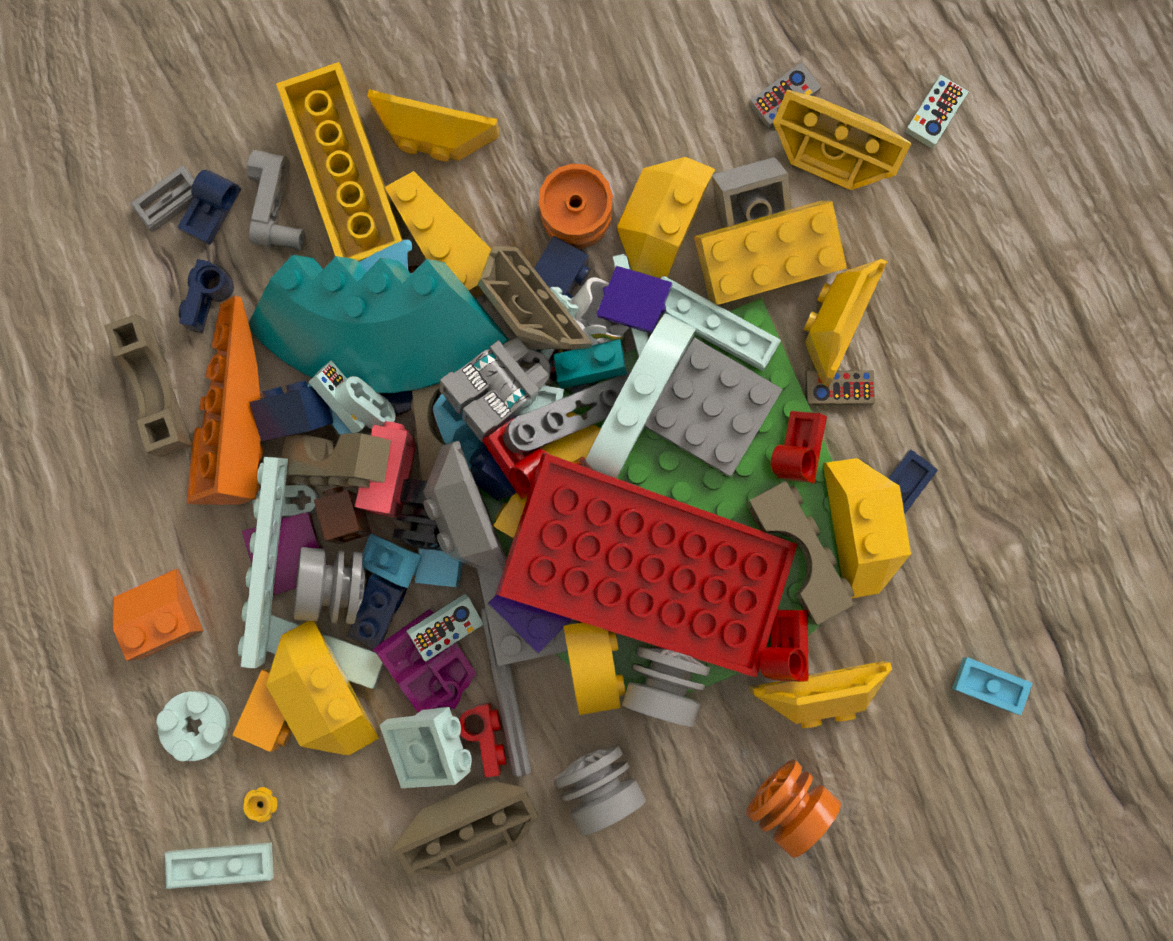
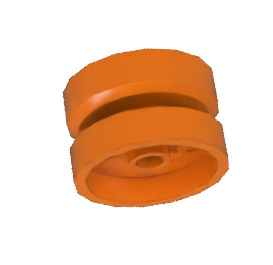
M573 163L558 167L546 177L540 188L539 209L544 231L551 239L553 236H556L577 249H583L596 244L605 236L611 225L613 201L611 188L605 177L598 170L588 165Z

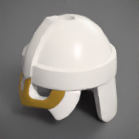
M599 278L588 279L569 302L579 307L573 319L592 341V345L617 339L621 340L624 337V333L629 329V327L621 324L612 326L610 321L597 317V311L604 297L603 288L608 287L609 284Z

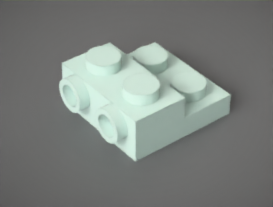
M449 707L421 710L415 716L390 718L379 725L401 788L456 785L471 772V754L467 749H463L459 738L461 732L460 721L457 717H452Z

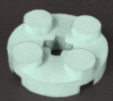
M200 691L181 693L172 698L157 716L156 723L159 739L165 750L179 761L205 759L218 752L224 745L227 730L230 728L229 712L225 704L212 694ZM190 717L193 720L200 719L202 725L198 727V735L187 730L186 726Z

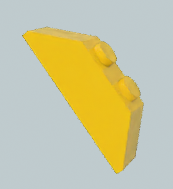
M369 89L367 94L374 111L394 144L401 151L409 154H417L419 151L430 154L432 158L446 162L449 159L459 161L497 139L500 133L498 121L495 118L419 102Z
M791 90L786 91L773 121L791 165L849 190L896 176L911 146V142L880 123L824 99Z
M688 157L643 168L617 225V232L631 270L660 279L662 276L668 278L711 182L712 175L715 173L714 168Z
M879 259L838 273L832 285L825 282L817 301L823 303L819 313L817 314L812 311L803 329L809 332L804 343L823 385L829 387L833 381L888 261Z
M857 458L823 463L842 578L844 577L849 582L854 592V596L851 599L879 594L911 555L900 486Z
M306 621L282 634L266 687L298 744L301 747L349 756L379 739L378 733L315 621Z
M880 661L809 675V681L805 682L775 681L749 686V690L753 696L793 723H801V728H812L822 725L821 719L835 717V722L856 719L855 713L867 709L891 672L892 667L891 662Z

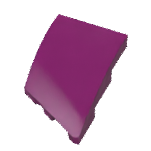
M428 609L373 649L418 713L421 710L449 707L450 711L452 708L455 709L461 700L462 692L468 688L476 675L475 670L456 643L425 662L407 630L434 614L431 609Z

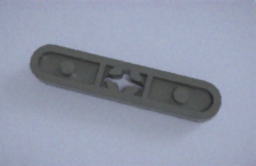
M631 372L614 377L516 417L505 428V432L502 435L504 444L513 453L526 454L606 420ZM590 406V409L581 416L577 415L570 418L566 416L575 408Z

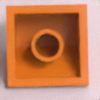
M178 569L113 597V631L126 661L143 659L204 631Z

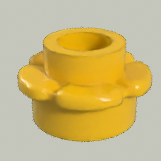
M266 787L250 790L244 798L243 809L245 815L257 822L269 820L272 817L271 814L276 812L278 807L277 798L273 797L272 791ZM259 801L263 802L262 808L258 807Z

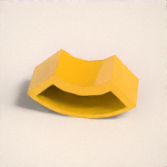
M583 622L563 626L579 715L621 708L619 696H624L626 692L622 674L616 675L612 651L619 650L616 633Z

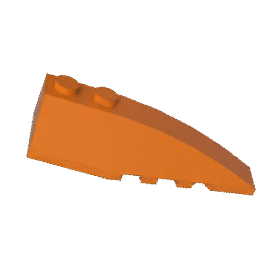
M235 295L219 306L212 341V348L217 349V353L207 365L205 377L209 378L211 383L206 397H201L199 410L205 411L202 428H195L193 435L187 504L240 505L255 500L260 488L257 475L263 447L260 444L261 438L249 403L261 399L258 367L242 297Z

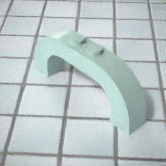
M666 313L663 315L607 416L583 467L618 479L669 378L696 332L695 328Z

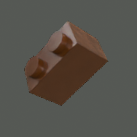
M335 487L323 491V497L314 500L325 541L342 544L370 535L371 530L366 512L355 507L357 494L350 490L344 491L343 487Z

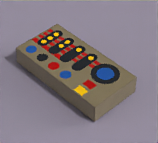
M807 370L805 372V398L808 405L875 404L874 370H837L829 387L822 384L817 370Z

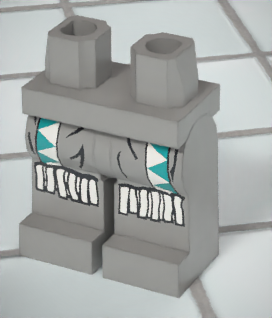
M518 337L503 345L498 340L490 346V349L476 356L455 373L450 372L440 379L439 391L459 415L463 412L462 419L481 442H483L482 439L506 421L515 417L526 406L533 403L537 398L538 392L548 382L549 374L540 364H535L526 372L518 365L521 360L528 356L526 346Z

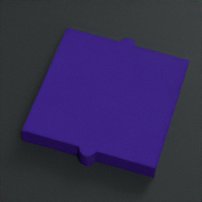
M616 266L608 287L603 288L604 297L596 315L598 318L652 334L661 313L666 312L665 303L672 288V282Z

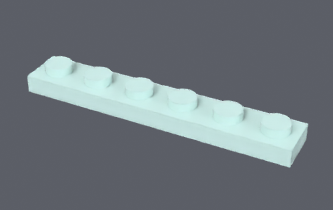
M264 457V463H261L258 469L257 479L258 483L261 484L260 498H257L254 504V517L257 518L256 532L252 534L250 539V552L253 553L252 567H249L246 574V586L249 588V597L242 609V621L246 622L245 633L240 638L238 645V655L242 657L241 667L255 669L266 661L288 466L287 458Z

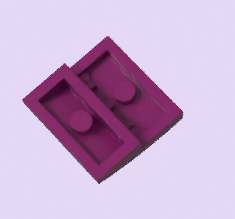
M310 512L281 519L273 595L296 589L301 547L323 549V546L319 545ZM256 527L242 531L251 564L253 562V553L250 552V539L252 534L256 532Z

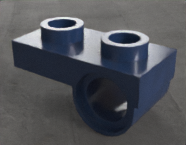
M204 169L200 171L192 184L191 193L194 198L177 228L211 245L241 188L238 184L210 170Z
M197 259L195 268H192L188 275L187 283L189 290L186 300L184 299L179 307V323L190 331L203 333L211 302H221L228 299L233 293L234 284L232 279L217 265L209 261ZM220 277L218 286L208 289L211 279Z
M374 573L368 580L363 593L362 605L356 615L355 623L351 624L347 637L373 649L381 644L386 637L394 615L405 597L407 587L397 585Z

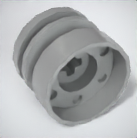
M301 547L293 620L317 621L322 606H328L330 622L337 623L339 607L345 608V624H354L358 610L362 605L365 572L362 565V552H352L349 567L344 566V551L338 550L334 564L326 565L325 549Z
M639 646L636 655L651 660L649 667L639 664L633 665V670L646 676L645 684L628 682L622 706L664 721L694 727L700 704L686 696L687 689L704 690L705 684L690 678L692 672L708 676L710 667L701 664L692 656L662 647L644 648Z
M619 745L606 749H597L578 758L554 778L557 788L574 784V786L562 794L564 801L577 798L582 800L571 811V816L581 835L597 832L620 821L639 809L646 802V798L636 778L621 782L618 779L629 768L628 762L622 761L611 765L612 762L623 755Z

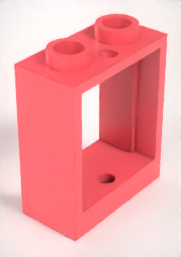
M384 421V426L373 425L371 436L391 440L385 483L370 482L369 488H359L355 503L356 508L368 513L393 518L402 514L404 504L400 502L403 480L410 479L416 452L414 437L410 434V430L404 429V425Z

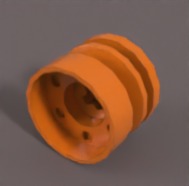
M794 759L773 772L761 784L745 813L753 822L760 820L759 827L764 832L773 829L779 824L773 840L792 858L799 857L808 851L823 836L836 819L841 808V802L823 785L816 786L808 791L813 776L807 771L801 773L802 766Z

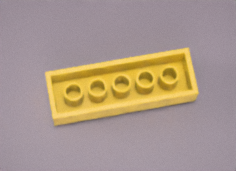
M340 62L276 83L335 256L356 259L360 262L376 252L403 241L401 230L385 189L349 82Z

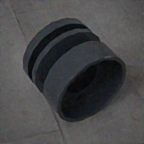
M404 479L400 502L413 507L414 511L413 514H399L396 516L397 521L411 524L410 530L394 529L393 538L400 539L414 547L443 551L437 539V534L440 533L435 520L429 518L424 507V501L427 499L423 491L427 481Z

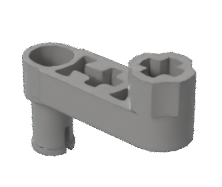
M253 150L249 155L247 163L248 178L260 183L249 230L250 243L267 247L280 245L302 250L305 243V230L277 225L289 172L288 157Z

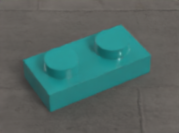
M620 339L591 345L590 348L574 349L554 354L557 382L560 389L627 374L623 346Z

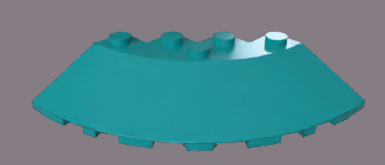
M291 255L270 278L248 322L251 332L266 348L299 372L313 378L324 365L332 360L347 379L352 376L358 377L371 386L376 393L413 391L438 384L444 376L450 372L455 373L471 362L476 356L490 349V346L498 340L502 345L510 340L446 263L426 259L410 274L400 261L381 257L366 272L356 259L335 256L322 269L314 258Z

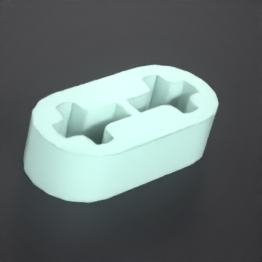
M352 376L337 385L335 395L339 404L370 429L373 428V425L384 426V421H395L396 414L392 404L381 394L376 393L362 379Z
M286 485L282 517H291L305 512H310L311 515L317 510L314 500L319 498L316 490L305 485ZM261 488L259 489V491H258V493H257V495H256V499H257V498H260V490H261ZM302 492L305 493V496L311 498V503L305 504L304 510H302L300 505L290 504V499L301 498ZM255 499V500H252L253 508H254V504H255L256 499Z

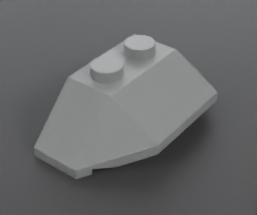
M454 441L441 446L423 491L427 499L424 501L426 513L431 520H435L440 531L437 534L439 545L443 552L448 553L451 558L489 574L501 576L506 559L463 454L460 442Z

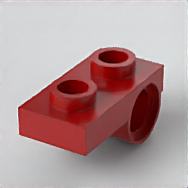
M790 411L784 445L776 446L771 456V468L778 478L814 484L827 416L821 413Z
M510 419L484 437L482 441L519 497L524 499L528 497L541 454L547 452L540 448L526 454L510 451L504 444L502 437L507 424L513 420Z
M777 610L771 629V647H766L762 651L759 661L760 670L764 677L778 681H809L808 610Z
M491 702L478 704L460 716V735L468 741L480 742L485 778L499 776L502 771L501 766L506 765L504 745L497 744L495 732L501 730L498 709L492 710ZM475 714L483 719L484 729L482 732L473 733L467 728L466 720L469 715Z

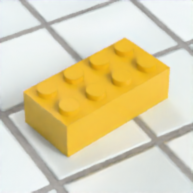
M817 201L694 236L709 301L716 305L847 268L832 201Z

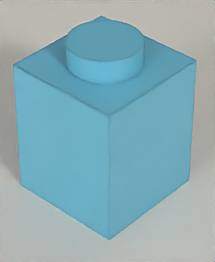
M419 548L418 554L421 556L413 575L415 576V583L460 588L463 562L451 558L448 553L446 554L443 551Z

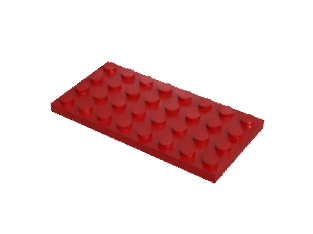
M542 453L495 594L757 678L760 668V656L766 648L798 544L548 453Z

